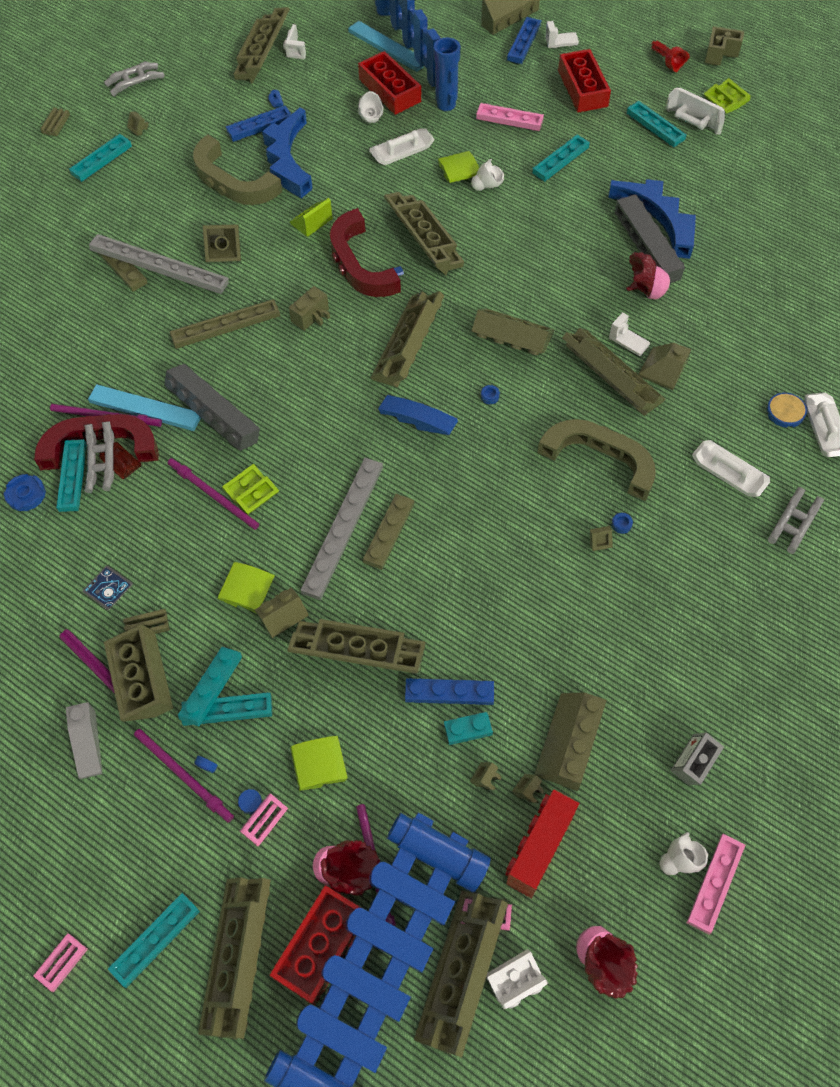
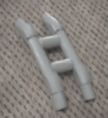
M142 62L139 65L112 73L104 83L109 87L121 78L123 79V81L117 83L110 90L111 94L115 96L124 89H127V87L146 80L163 79L164 73L156 71L144 73L143 71L158 69V64ZM134 73L139 75L131 79L129 78V75Z
M110 421L102 422L105 444L97 445L93 425H84L87 440V478L84 491L92 493L97 479L96 472L104 471L102 489L109 491L114 480V434ZM105 452V463L96 464V453Z
M802 487L796 489L768 538V542L774 544L782 531L793 535L794 537L787 548L790 554L796 552L824 502L822 497L817 496L807 514L796 509L806 491ZM791 515L802 521L798 529L787 523Z

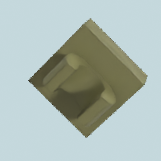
M130 112L127 128L136 135H142L143 129L147 130L149 123L145 122V119L137 112Z
M610 526L590 529V547L592 551L613 548L612 529Z
M481 762L470 782L476 787L495 790L491 780L492 778L501 780L500 774L496 773L499 767L492 762Z
M524 774L512 790V793L518 798L536 803L537 800L533 797V793L536 791L543 794L544 790L539 786L542 780L537 775Z

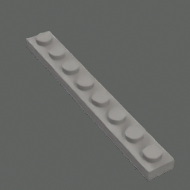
M99 234L89 244L91 251L222 294L229 283L228 277Z
M364 458L301 588V594L321 601L383 469V463Z

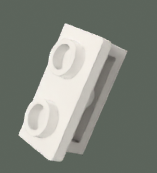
M528 949L489 971L486 976L497 1001L504 1009L517 1006L523 998L539 993L543 986L548 984Z

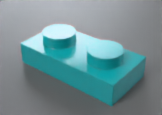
M487 712L444 721L449 745L493 735Z

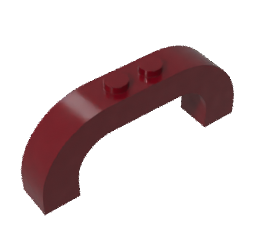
M359 209L350 210L338 217L331 227L330 240L332 259L334 263H338L340 274L345 276L352 288L367 296L387 297L400 293L401 280L394 268L381 272H370L363 269L347 243L352 237L366 232L365 219Z
M106 414L70 418L55 424L40 438L36 446L34 460L40 470L60 469L65 440L87 441L84 425L88 424L93 425L96 440H103L102 422L110 421L114 439L127 438L135 442L134 452L139 462L159 461V450L151 429L144 421L126 414Z

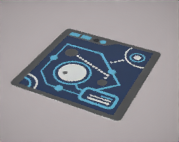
M107 565L82 592L109 610L133 583Z

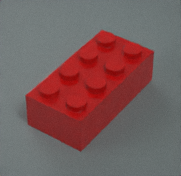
M591 49L560 54L558 72L577 112L608 107L611 89Z
M385 51L358 63L359 80L371 92L376 93L381 102L395 115L421 102V85Z
M553 789L550 796L548 794L545 795L538 811L540 816L535 814L527 832L529 837L524 835L516 852L519 855L518 858L512 857L506 869L505 876L508 877L506 883L508 886L532 899L580 803Z
M325 885L269 976L308 1003L316 1006L329 984L323 980L321 975L323 965L331 956L345 957L355 938L354 935L346 930V921L353 910L361 907Z

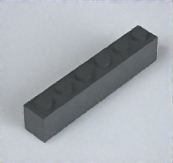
M636 194L617 200L615 214L641 253L651 255L656 266L668 273L670 283L681 280L685 270L684 263L680 261L675 250L671 248L667 238L663 236L659 226L655 224L651 214L645 209L643 202L639 200Z
M182 364L166 370L165 386L212 426L231 445L241 451L258 442L260 428L187 365Z

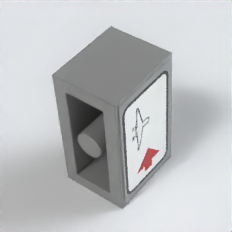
M708 733L693 734L670 771L687 785H701L724 746Z

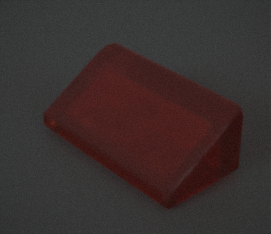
M114 442L113 471L121 479H125L140 468L142 464L118 442ZM100 452L99 458H100L104 463H105V452Z

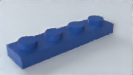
M526 17L507 55V61L523 63L541 26V20Z
M285 105L226 126V131L234 142L264 131L273 122L279 125L291 113Z
M406 678L405 702L494 705V681Z

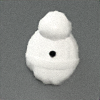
M371 91L361 96L358 104V114L363 121L369 124L379 121V118L383 115L381 100L376 93Z
M492 159L482 164L478 169L477 175L472 178L471 185L476 191H481L484 188L498 187L504 181L503 171L497 166H492Z
M686 832L671 843L668 853L661 856L659 865L666 875H676L678 872H699L707 864L708 853L699 842L691 841L689 833Z

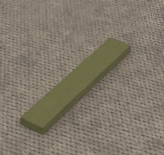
M272 299L169 332L177 349L279 317L280 312L275 300Z

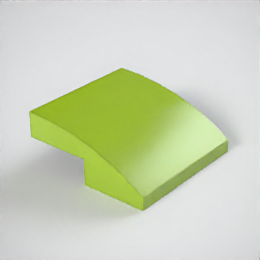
M729 78L720 85L715 84L704 93L708 100L722 107L725 113H730L751 100V95Z
M470 151L438 158V164L443 169L444 177L449 183L472 178L477 175L479 166Z
M254 464L222 486V490L247 515L279 492L267 476L265 477Z
M234 562L217 599L234 607L239 605L256 613L255 609L263 603L275 575L253 566Z
M338 736L314 739L290 747L299 791L321 788L324 784L345 782L348 777Z

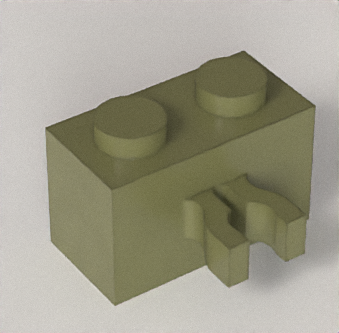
M315 286L310 288L289 307L291 322L304 331L315 321L320 326L323 325V319L320 317H325L327 320L330 318L327 294Z
M292 588L282 591L275 598L264 602L255 609L264 628L272 638L309 616L300 597Z

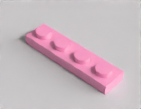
M480 103L476 119L537 131H540L544 118L542 114Z
M725 834L721 835L686 922L687 924L708 935L712 933L745 844Z

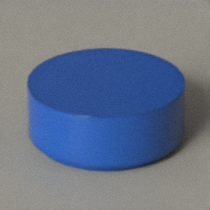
M487 385L482 388L481 400L484 403L495 404L498 402L500 391L496 386Z
M617 513L612 519L611 526L615 532L625 534L631 530L633 520L626 513Z
M197 756L194 761V765L210 773H215L218 767L217 764L201 756Z
M253 789L245 790L238 799L240 809L246 814H253L262 803L260 794Z

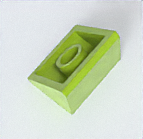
M327 198L313 204L289 221L290 224L306 237L310 236L333 219L330 199Z

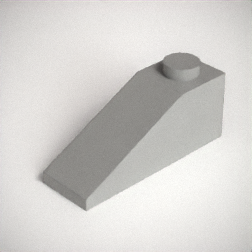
M89 702L66 707L67 727L78 778L84 779L103 774L96 711Z

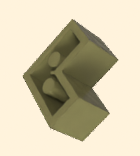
M713 26L705 63L721 65L723 55L738 58L744 31Z

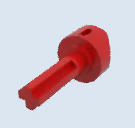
M658 40L652 42L651 49L665 57V65L674 72H678L690 58L689 53L679 46L670 49Z

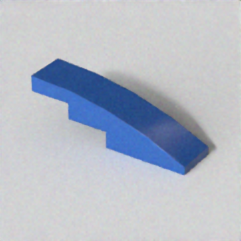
M390 395L386 396L378 408L381 414L396 416L399 422L414 424L417 430L450 435L458 422L457 418L435 408Z

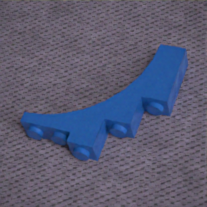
M300 107L279 125L273 122L262 133L264 144L268 146L266 149L267 160L272 165L269 167L270 173L281 179V186L302 199L313 188L311 176L298 166L291 155V146L294 138L307 124L305 110Z
M646 179V183L641 184L611 180L608 198L619 200L636 194L639 200L643 202L647 212L664 227L676 255L679 258L690 259L694 247L696 215L678 213L680 198L662 196L663 181Z

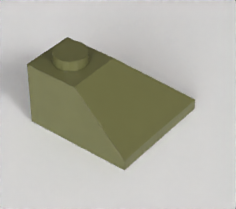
M239 224L203 225L206 262L241 261Z
M674 342L653 347L638 375L643 379L673 390L687 364L691 349Z

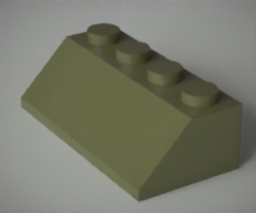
M482 0L481 26L494 35L538 11L540 0Z
M487 308L477 310L472 332L477 333V337L487 339L488 336L494 338L493 341L499 344L507 342L511 344L512 348L518 350L522 348L529 349L528 353L539 355V353L542 354L546 351L555 330Z
M140 624L104 642L121 721L155 718L173 709L156 635L153 630Z
M561 693L534 775L576 791L579 790L607 701L606 699L588 693Z

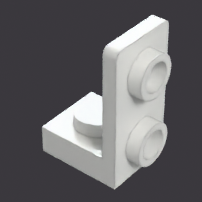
M547 21L545 39L548 48L578 45L579 41L575 32L558 34V29L554 26V22Z
M293 24L283 44L286 56L305 59V42L297 41L296 24Z
M622 313L612 323L609 339L641 356L649 347L650 342L628 330L629 325L627 322L629 316Z

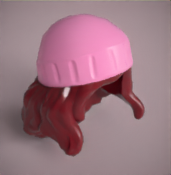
M641 252L632 253L629 256V263L632 266L634 277L633 283L626 287V290L632 291L637 289L647 295L649 299L657 300L667 292L670 285L668 273L656 266L651 255Z
M346 840L336 846H326L320 849L313 860V871L315 877L322 884L330 886L337 893L362 895L373 887L369 882V876L372 869L381 860L377 852L372 850L371 846L366 845L365 842L361 840Z
M592 926L584 930L577 940L576 950L579 960L585 965L584 969L588 975V980L599 994H605L616 999L624 998L626 993L633 991L632 985L634 986L637 983L636 976L638 972L636 970L638 965L635 963L637 958L634 953V947L631 944H627L626 941L613 936L601 926Z

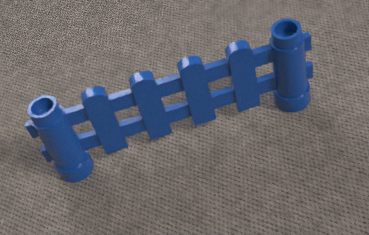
M375 0L377 13L382 16L390 15L394 30H402V40L407 49L413 47L414 58L420 65V68L426 67L427 80L431 87H435L437 107L443 111L454 109L458 98L460 43L453 38H440L434 28L428 30L427 17L422 9L415 10V0Z
M400 812L387 835V839L397 844L399 850L391 865L386 862H380L372 869L369 882L378 889V892L369 910L357 908L348 916L346 930L354 935L355 938L345 958L334 955L328 958L323 965L322 978L330 983L331 986L320 1008L307 1005L298 1014L296 1021L297 1029L306 1034L297 1054L290 1056L279 1050L265 1075L264 1082L273 1087H352L362 1066L376 1073L387 1047L375 1041V1038L386 1016L399 1022L411 997L398 989L409 967L418 972H423L433 948L421 942L431 920L440 925H445L455 903V901L443 895L450 879L453 878L456 884L472 893L475 892L488 870L491 858L474 848H467L468 840L452 832L448 837L431 827L434 821L418 812L415 818H410ZM416 858L434 868L426 885L408 875ZM395 900L414 909L404 931L385 921ZM372 946L391 956L381 980L362 969ZM348 995L368 1005L357 1029L337 1019ZM324 1045L343 1055V1059L334 1077L314 1066Z

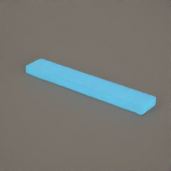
M358 21L348 28L349 33L378 50L385 51L390 57L412 70L418 72L423 68H420V65L414 58V52L366 24Z
M97 384L88 398L89 402L95 405L136 416L138 414L147 415L149 418L161 419L162 423L195 431L201 419L197 413L190 409Z

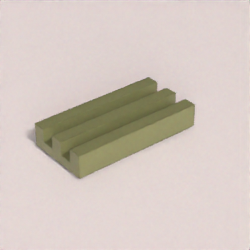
M54 107L40 129L42 134L57 136L70 116L69 110L63 111V109H59L58 111Z
M166 609L123 619L125 631L140 624L148 628L160 623H164V625L149 629L153 630L155 634L170 631Z

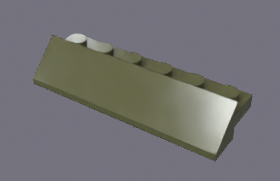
M289 7L275 8L272 14L263 15L261 19H256L236 58L238 66L233 74L235 80L250 79L251 84L254 82L289 13Z
M400 192L384 195L385 200L433 264L447 276L449 270L463 267L464 260L456 251V242L423 200L417 201L413 195L402 196Z
M422 291L410 297L371 376L372 380L398 388L400 382L408 376V370L414 363L418 350L422 347V341L428 334L431 323L435 320L437 310L442 305L441 302L444 295L440 291L429 296Z
M579 328L575 334L566 332L562 337L567 342L566 347L642 415L645 416L665 401V398L588 330Z
M320 619L318 624L299 621L296 632L292 634L288 652L418 674L421 670L426 642L406 639L402 632Z
M239 877L227 879L198 1035L244 1039L248 1025L247 1018L252 1000L254 977L257 972L256 965L261 947L262 929L266 918L267 899L270 894L271 880L245 879Z
M461 891L414 1041L462 1058L508 906L507 902L484 897L478 893ZM472 899V903L468 904L467 912L462 911L465 900Z

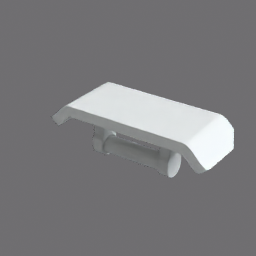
M674 88L670 92L666 104L668 112L676 111V118L687 121L697 126L700 130L707 126L713 129L716 135L721 134L725 119V111L722 107L682 88Z
M418 129L370 148V152L377 162L387 165L429 148L434 142V138L427 129Z
M825 392L805 395L807 414L822 455L826 457L840 456V415L833 397Z
M711 440L703 441L692 454L695 462L700 467L749 497L760 496L770 483L768 475Z

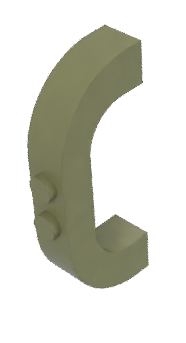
M207 134L195 146L193 159L199 178L209 188L218 191L220 195L236 203L257 205L268 202L282 193L281 179L270 172H266L257 180L245 182L236 179L212 164L222 155L220 142Z
M572 419L555 424L545 432L539 441L537 453L554 461L564 447L571 444H583L626 463L634 475L627 493L641 500H647L655 479V464L650 453L635 440L591 421Z

